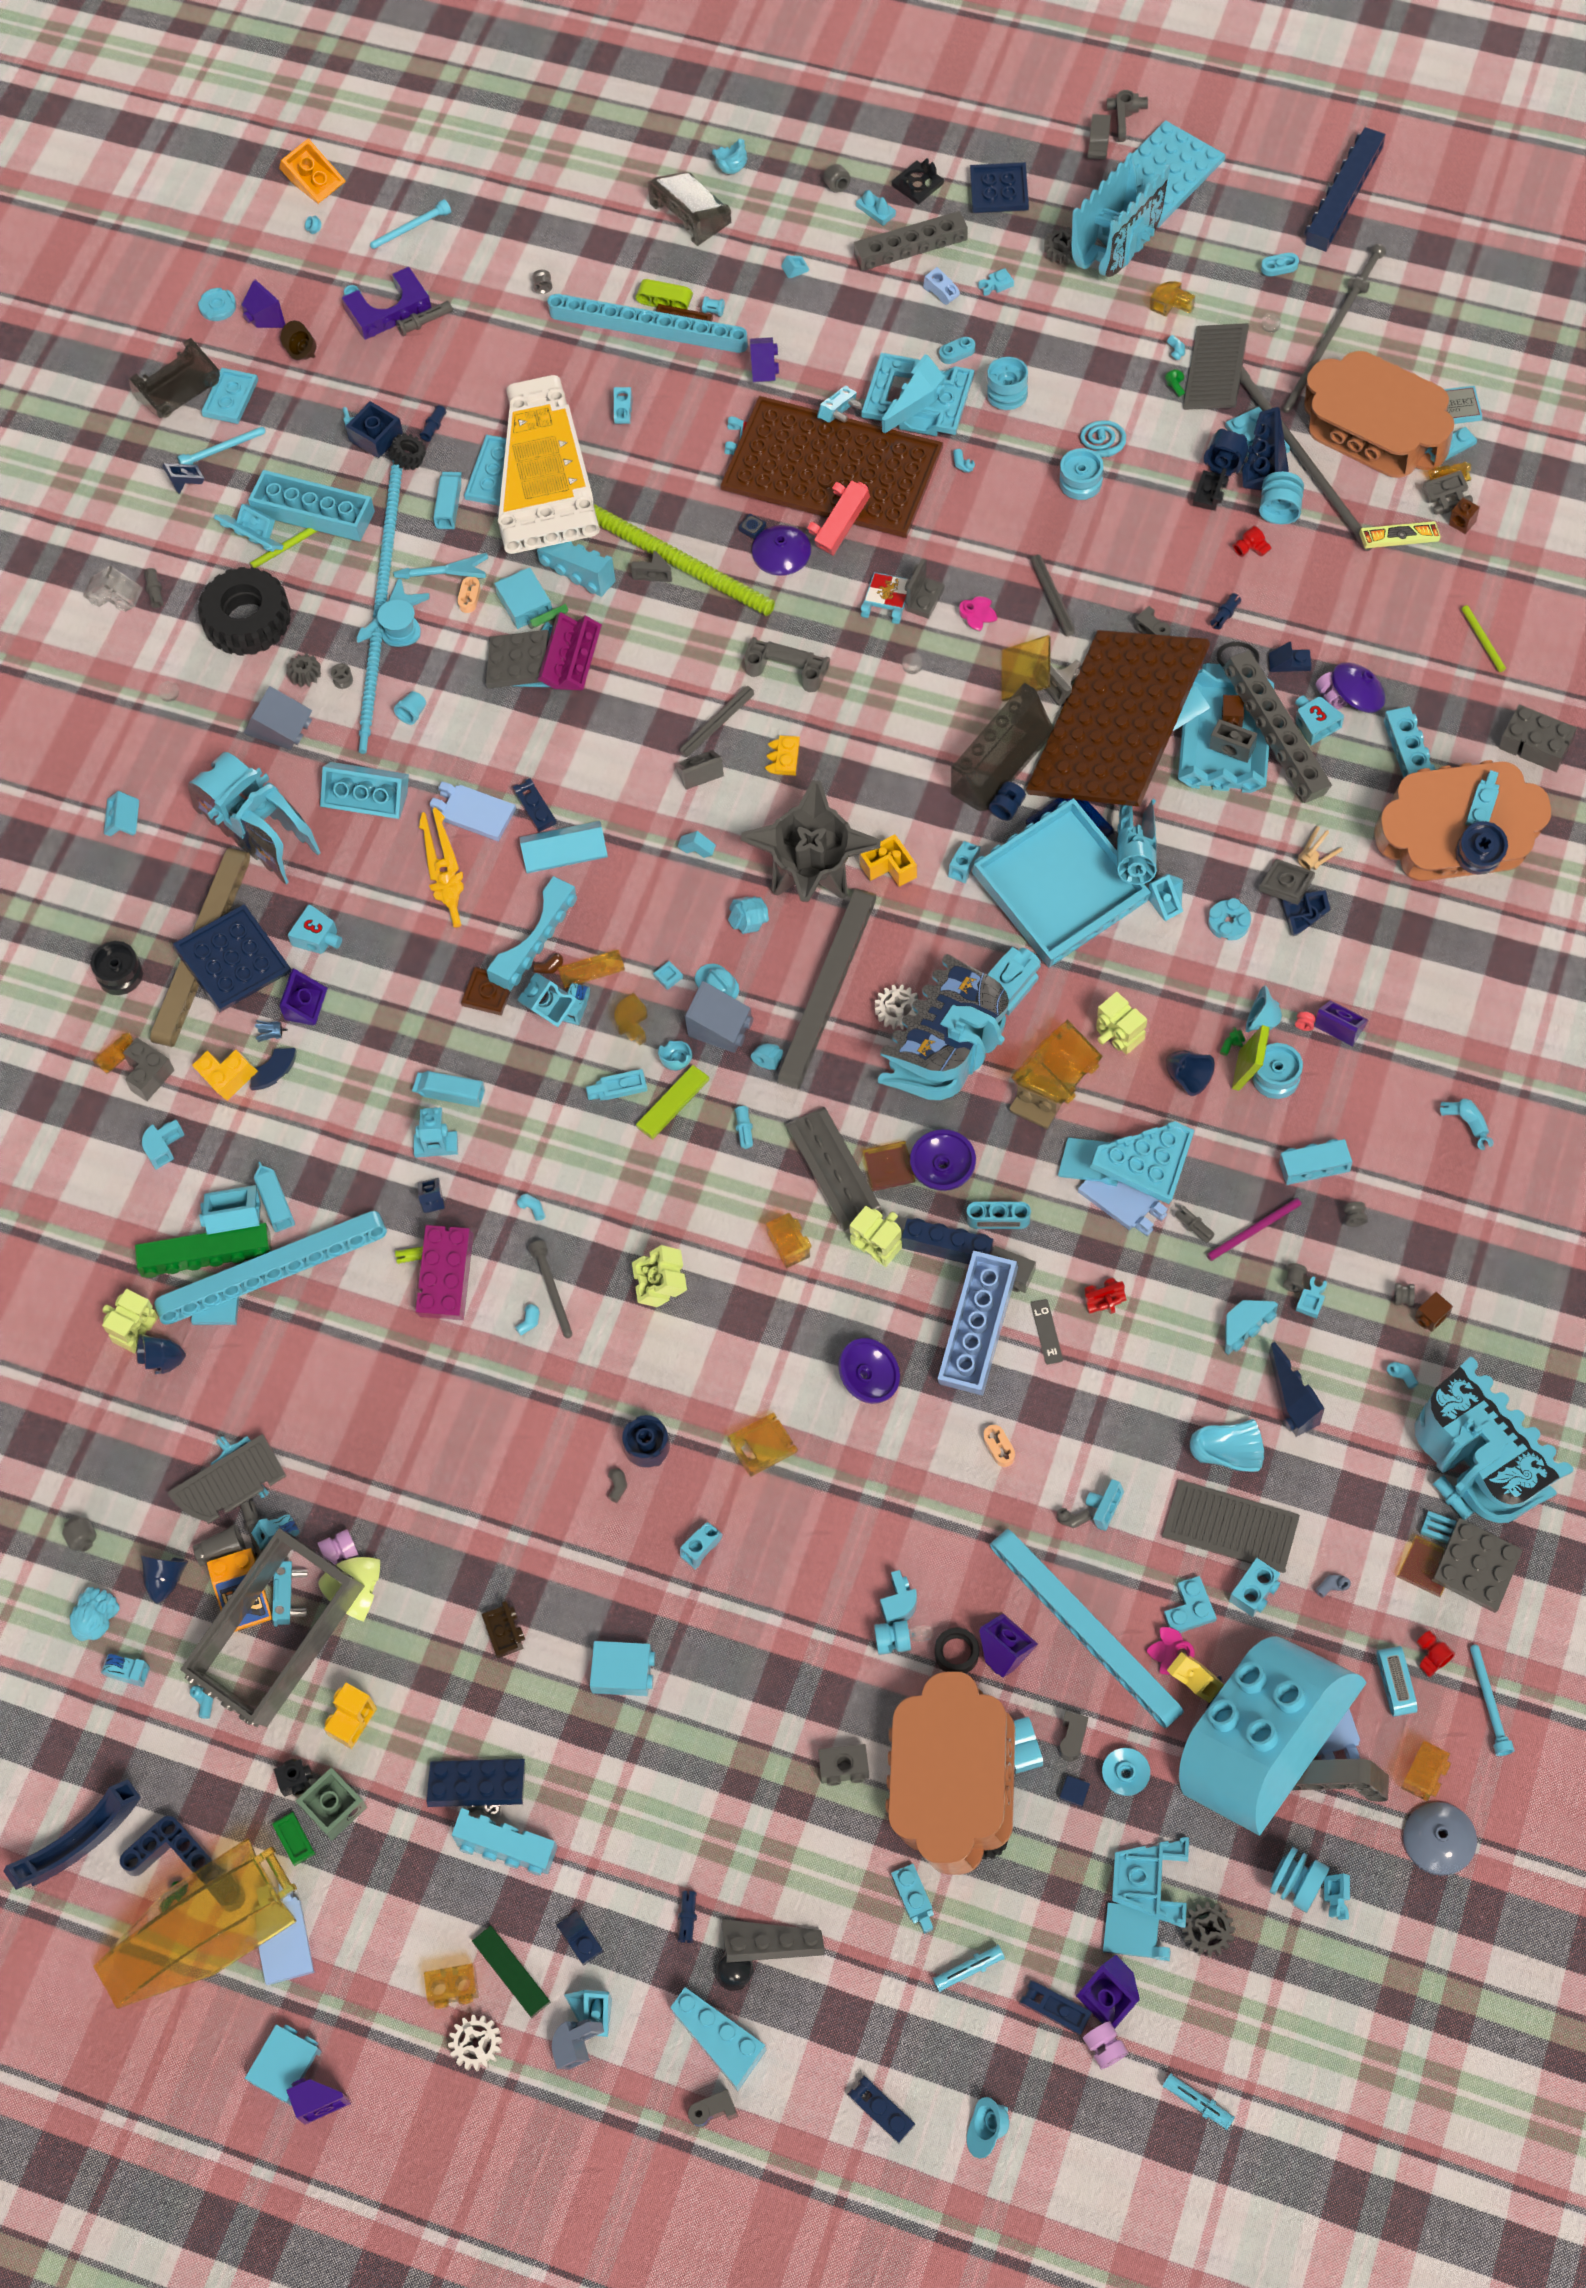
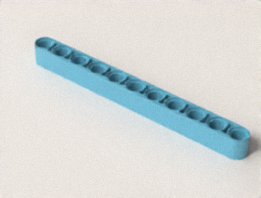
M553 294L549 296L547 301L550 317L555 320L742 353L748 348L747 331L739 326L562 294Z
M371 1211L162 1295L155 1300L154 1306L162 1324H173L380 1240L386 1235L387 1229L379 1212Z
M1006 1529L989 1544L993 1552L1163 1728L1169 1727L1184 1713L1179 1703L1011 1530Z

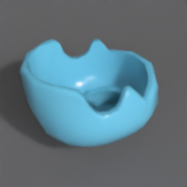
M670 1040L665 1047L659 1046L658 1056L665 1068L678 1071L685 1068L691 1062L692 1050L683 1041L673 1042Z

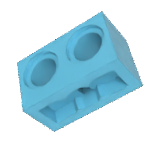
M1256 1558L1232 1592L1229 1602L1252 1617L1257 1611L1261 1613L1268 1603L1266 1598L1269 1593L1274 1595L1281 1583L1278 1580L1281 1573ZM1265 1576L1269 1582L1261 1583L1257 1577ZM1252 1594L1256 1597V1601H1247L1244 1596Z

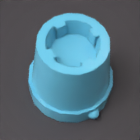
M412 691L395 705V715L402 722L413 725L419 719V715L426 706V700L421 694Z

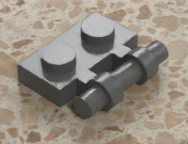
M1461 470L1423 484L1430 503L1436 501L1439 503V506L1433 507L1435 515L1449 513L1462 498L1473 502L1471 495L1464 497L1462 493L1468 490V485ZM1455 496L1456 500L1447 502L1446 498Z

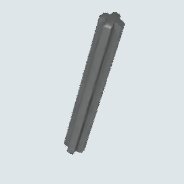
M1041 555L1032 556L1031 563L1066 636L1073 635L1075 633L1074 625Z
M749 686L744 687L680 747V753L684 757H688L754 696V690Z

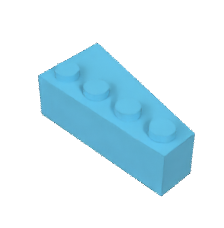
M461 1808L452 1832V1837L457 1846L460 1847L459 1850L470 1855H473L474 1852L483 1854L482 1858L495 1862L496 1859L505 1861L504 1864L509 1867L518 1869L519 1866L528 1868L527 1871L529 1873L539 1876L541 1873L549 1874L557 1850V1844L553 1840L528 1831H523L522 1834H519L517 1828L506 1823L501 1824L499 1827L489 1817L480 1815L478 1819L469 1816V1810Z
M685 1987L670 2007L672 2013L738 2092L767 2051L765 2044Z

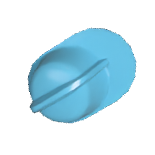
M706 964L696 972L695 983L698 988L702 981L734 999L738 997L739 984L724 967L718 964Z
M989 2097L981 2098L977 2102L967 2132V2146L969 2152L974 2157L979 2159L986 2158L992 2152L997 2139L1002 2138L1008 2132L1010 2122L1008 2107L998 2105Z

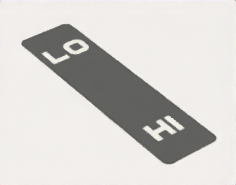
M1043 1299L1031 1302L1045 1363L1049 1365L1063 1362L1048 1300Z

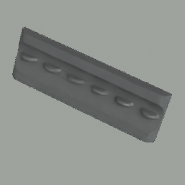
M825 1107L785 1124L843 1231L850 1228L852 1221L865 1206L870 1209L874 1208L881 1214L883 1213L879 1202Z

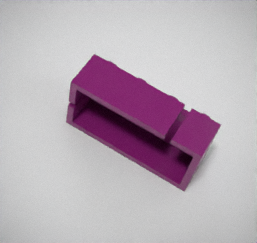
M426 1225L418 1286L422 1293L417 1294L415 1311L420 1317L464 1320L474 1236L470 1228L450 1227L448 1230L445 1226Z

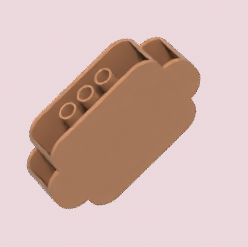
M1365 351L1351 352L1341 361L1337 359L1321 360L1308 373L1304 408L1310 415L1309 433L1317 442L1394 478L1405 477L1411 474L1415 468L1422 470L1435 469L1445 461L1450 451L1454 419L1447 412L1449 397L1442 387ZM1429 447L1433 449L1431 452L1436 455L1435 462L1431 460L1432 456L1429 453L1425 454Z
M1487 760L1478 765L1464 763L1454 768L1442 766L1438 770L1431 771L1429 768L1420 769L1416 773L1407 775L1401 781L1392 797L1391 803L1385 807L1374 829L1376 845L1385 857L1392 860H1400L1405 874L1416 881L1423 882L1476 875L1467 872L1460 866L1456 859L1455 849L1458 840L1469 827L1465 825L1476 788L1481 780L1486 781L1488 773L1492 770L1498 772L1495 784L1500 786L1489 822L1496 824L1504 831L1507 836L1508 849L1499 865L1489 873L1513 870L1531 852L1535 839L1550 821V800L1543 788L1533 783H1525L1520 769L1509 762Z
M962 1672L938 1673L926 1682L922 1696H912L903 1700L894 1712L893 1726L889 1728V1741L892 1742V1750L888 1752V1764L891 1766V1773L887 1775V1788L890 1789V1797L886 1799V1812L889 1813V1822L896 1834L909 1847L919 1850L921 1855L935 1870L947 1875H961L973 1871L980 1864L984 1850H994L1003 1846L1012 1834L1015 1724L1002 1703L993 1696L984 1695L969 1675Z

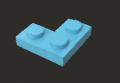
M1200 1576L1179 1582L1177 1587L1185 1605L1164 1611L1168 1627L1182 1633L1215 1622L1217 1618Z

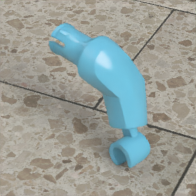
M1463 1098L1460 1102H1441L1440 1106H1444V1108L1440 1107L1441 1115H1460L1469 1124L1474 1136L1480 1138L1477 1143L1480 1150H1485L1484 1140L1488 1142L1489 1147L1493 1146L1492 1138L1486 1136L1489 1134V1129L1484 1116L1472 1100Z

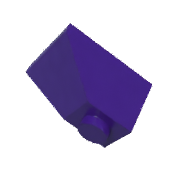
M256 279L252 281L241 304L244 311V319L248 323L251 322L256 328H283L285 321L279 300Z
M1005 1614L999 1615L983 1625L979 1630L985 1663L1002 1678L1013 1672L1038 1645L1036 1641Z
M1117 1955L1105 1962L1076 1995L1102 2024L1110 2021L1114 2029L1140 2001L1134 1973Z
M305 2078L299 2079L291 2084V2088L286 2090L296 2118L305 2125L351 2104L350 2099L342 2092L310 2079L307 2081Z

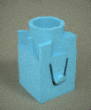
M1011 947L987 974L999 982L1005 989L1009 1000L1006 1013L1008 1016L1039 979L1036 972L1041 966V961L1033 952L1026 948L1017 950Z
M535 973L527 988L519 996L518 1002L559 1027L577 998L540 974ZM547 992V997H546V999H545L542 1003L539 1004V1002L541 1001V999L543 998V996H544L545 993Z

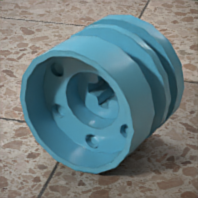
M1001 357L994 360L987 370L988 401L996 408L1003 410H1012L1022 406L1028 397V369L1026 364L1014 357Z
M1284 471L1267 475L1262 484V496L1259 507L1261 517L1270 523L1281 525L1290 524L1300 518L1304 491L1303 480L1293 473Z
M1292 1847L1290 1852L1279 1863L1272 1877V1885L1269 1892L1275 1895L1280 1886L1285 1888L1280 1899L1284 1900L1290 1892L1294 1893L1293 1906L1307 1913L1330 1867L1318 1860H1315L1309 1868L1304 1866L1307 1854L1303 1853L1299 1862H1297L1294 1858L1298 1849Z

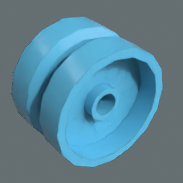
M1077 448L1063 456L1060 463L1059 482L1060 488L1065 495L1076 500H1087L1100 492L1103 482V460L1100 455L1090 449Z
M1273 1043L1267 1045L1263 1066L1252 1077L1255 1088L1262 1095L1273 1099L1286 1098L1293 1094L1299 1086L1302 1074L1303 1061L1301 1055L1295 1048L1287 1044Z

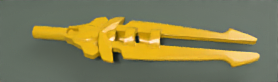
M434 807L433 814L444 854L443 859H437L425 812H422L419 829L424 830L430 879L437 882L429 885L431 891H434L435 899L442 901L449 908L453 927L457 928L461 926L457 907L460 893L464 889V883L461 882L463 872L455 875L459 867L442 824L445 817ZM447 867V871L441 872L440 868Z

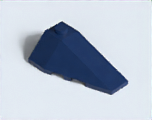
M1279 407L1262 411L1259 414L1254 430L1255 438L1252 446H1249L1247 463H1244L1243 466L1244 488L1262 490L1263 480L1267 475L1274 472H1289Z
M1276 1342L1271 1343L1269 1355L1285 1418L1284 1423L1286 1428L1290 1432L1293 1431L1297 1437L1320 1425L1325 1408L1310 1385H1303L1302 1376L1299 1371L1291 1370L1290 1360Z

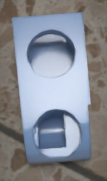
M938 267L925 276L923 288L927 292L932 291L943 304L948 305L960 295L957 286Z

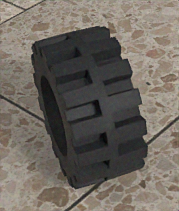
M403 433L402 436L399 434L393 439L389 449V456H391L390 459L394 461L395 465H400L399 468L405 467V470H409V468L415 470V468H419L426 454V447L421 440L418 441V437L415 436L414 438L411 434L407 436L406 433Z

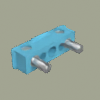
M844 386L820 404L817 418H821L829 423L837 418L845 423L848 417L842 413L851 406L862 410L864 404L855 400L856 391L848 386Z
M283 1561L274 1574L272 1621L275 1627L278 1625H290L291 1616L307 1615L306 1608H291L292 1578H307L308 1570H292V1561Z

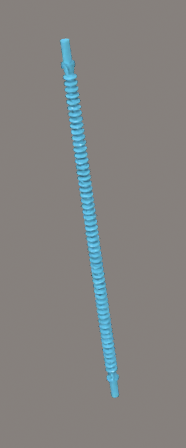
M392 461L393 465L390 471L389 493L386 503L385 525L381 545L382 553L380 554V567L378 568L373 620L377 618L379 608L386 603L390 580L389 572L391 571L392 549L395 538V521L397 520L398 498L400 497L399 489L401 488L403 468H399L400 465H395L394 461ZM382 625L372 632L369 644L368 667L366 668L365 691L363 692L364 701L362 702L363 706L361 707L359 753L361 754L367 752L368 737L371 735L370 726H372L371 721L373 720L372 711H374L373 706L375 705L377 672L379 671L380 648L382 646L384 628Z

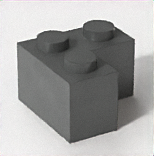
M138 1038L123 1052L128 1064L134 1068L125 1080L130 1090L145 1101H148L175 1071L169 1058Z

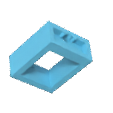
M256 1185L204 1194V1202L200 1204L202 1214L199 1217L201 1226L206 1228L207 1235L260 1226L261 1202Z

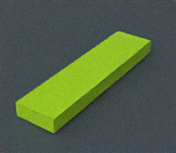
M692 1065L636 1124V1127L653 1140L709 1081V1076Z

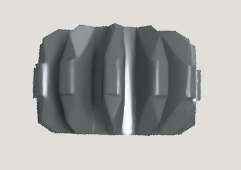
M307 653L304 656L298 654L297 658L291 657V663L287 664V675L294 685L299 684L302 688L307 684L310 687L311 682L317 683V678L321 677V666L314 655L309 657Z

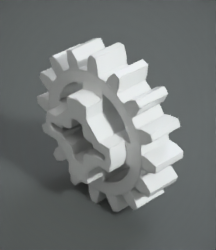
M892 985V990L890 991L884 988V994L879 993L878 1000H875V1015H878V1021L884 1020L885 1027L891 1024L893 1030H895L896 1026H900L901 1030H903V1017L906 1014L917 1015V1012L912 1008V1004L915 1000H918V994H911L912 989L910 987L904 990L903 985L899 989Z
M472 2015L469 2022L462 2018L463 2025L455 2024L454 2027L457 2032L449 2034L454 2042L448 2043V2047L455 2049L451 2052V2057H459L456 2061L457 2065L461 2066L465 2063V2069L468 2071L472 2065L476 2071H479L482 2064L486 2069L489 2068L488 2061L496 2062L494 2054L501 2053L502 2051L497 2046V2044L503 2043L502 2038L496 2037L500 2033L499 2028L492 2029L495 2023L491 2020L486 2024V2017L483 2015L479 2021H477L475 2015ZM473 2027H481L487 2031H475ZM465 2033L466 2035L464 2041L460 2043V2039L462 2035ZM474 2038L478 2040L479 2046L477 2048L473 2046L472 2040ZM489 2043H491V2047H490L489 2051H488L487 2054H486L485 2051H486L487 2045H488ZM464 2055H476L478 2059H469Z

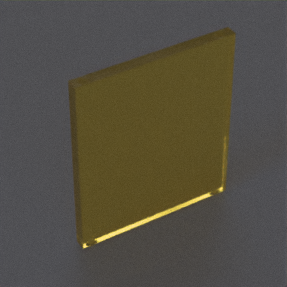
M1049 635L1003 649V702L1050 687L1051 637Z

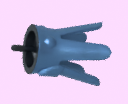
M256 1020L258 1023H262L255 1024L258 1032L266 1033L256 1037L258 1042L271 1038H282V1031H288V1029H282L281 1022L269 1023Z

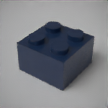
M371 401L345 426L349 441L377 458H380L387 451L395 436L403 434L400 418Z

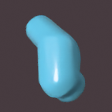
M1171 335L1167 340V343L1175 349L1171 356L1176 360H1180L1185 355V345L1174 335Z
M961 449L954 450L955 467L965 473L973 471L975 467L974 461H970V459L964 460Z
M1393 1362L1387 1366L1389 1375L1403 1379L1409 1389L1419 1384L1408 1365Z
M194 1685L190 1689V1696L200 1704L198 1717L210 1719L213 1698L202 1691L204 1688Z

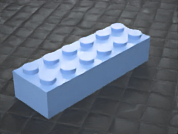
M973 1251L938 1376L940 1385L983 1396L1017 1274V1261Z

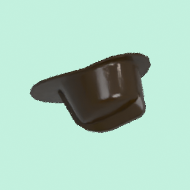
M296 320L285 324L281 331L280 339L289 355L294 360L315 358L314 353L317 344L305 325Z

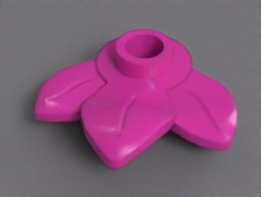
M979 596L975 597L972 601L964 600L959 605L960 616L966 619L968 625L975 630L981 631L983 623L997 621V615L990 607L992 601L989 598Z
M1161 1627L1160 1636L1162 1641L1151 1645L1147 1649V1653L1152 1659L1161 1662L1160 1674L1171 1675L1167 1669L1179 1656V1649H1185L1187 1656L1193 1658L1195 1652L1189 1642L1183 1641L1179 1631L1170 1627Z

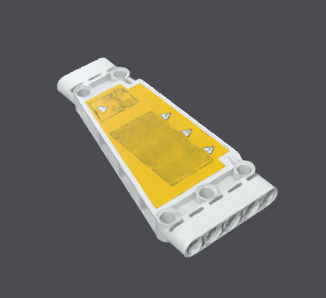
M550 375L510 384L506 389L510 409L498 524L505 551L514 554L597 535L600 528L594 509L593 496L569 404L566 402L560 378L556 375Z

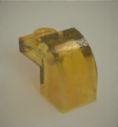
M1165 282L1159 285L1152 294L1149 310L1167 317L1174 306L1191 314L1194 309L1195 295L1181 290L1182 283Z
M633 992L619 1002L615 1009L614 1017L619 1035L621 1036L626 1032L628 1038L631 1041L635 1040L640 1046L646 1042L645 1031L638 1023L648 1016L646 1006Z

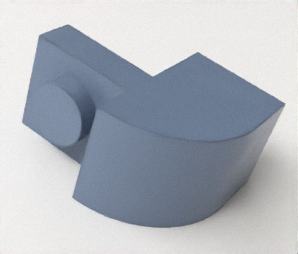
M591 2019L580 2022L566 2021L558 2027L552 2040V2053L557 2069L570 2070L590 2061L584 2041L605 2032L602 2022H592Z

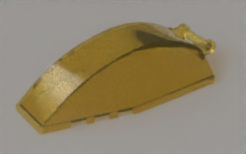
M247 1838L166 1890L93 1966L117 2009L198 1980L212 1977L297 1922L296 1918H294L282 1901V1899L295 1892L297 1887L294 1883L291 1884L274 1855L276 1853L274 1847H270L256 1856L252 1843ZM266 1860L283 1889L279 1893L269 1879L261 1862Z

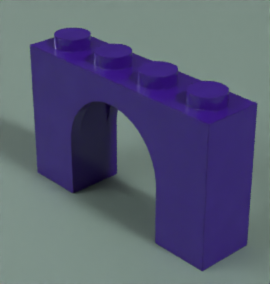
M409 266L392 274L395 288L402 297L393 307L387 309L374 308L366 302L359 290L342 297L346 313L364 340L396 326V320L401 321L410 317L412 313L419 314L432 308L429 295Z

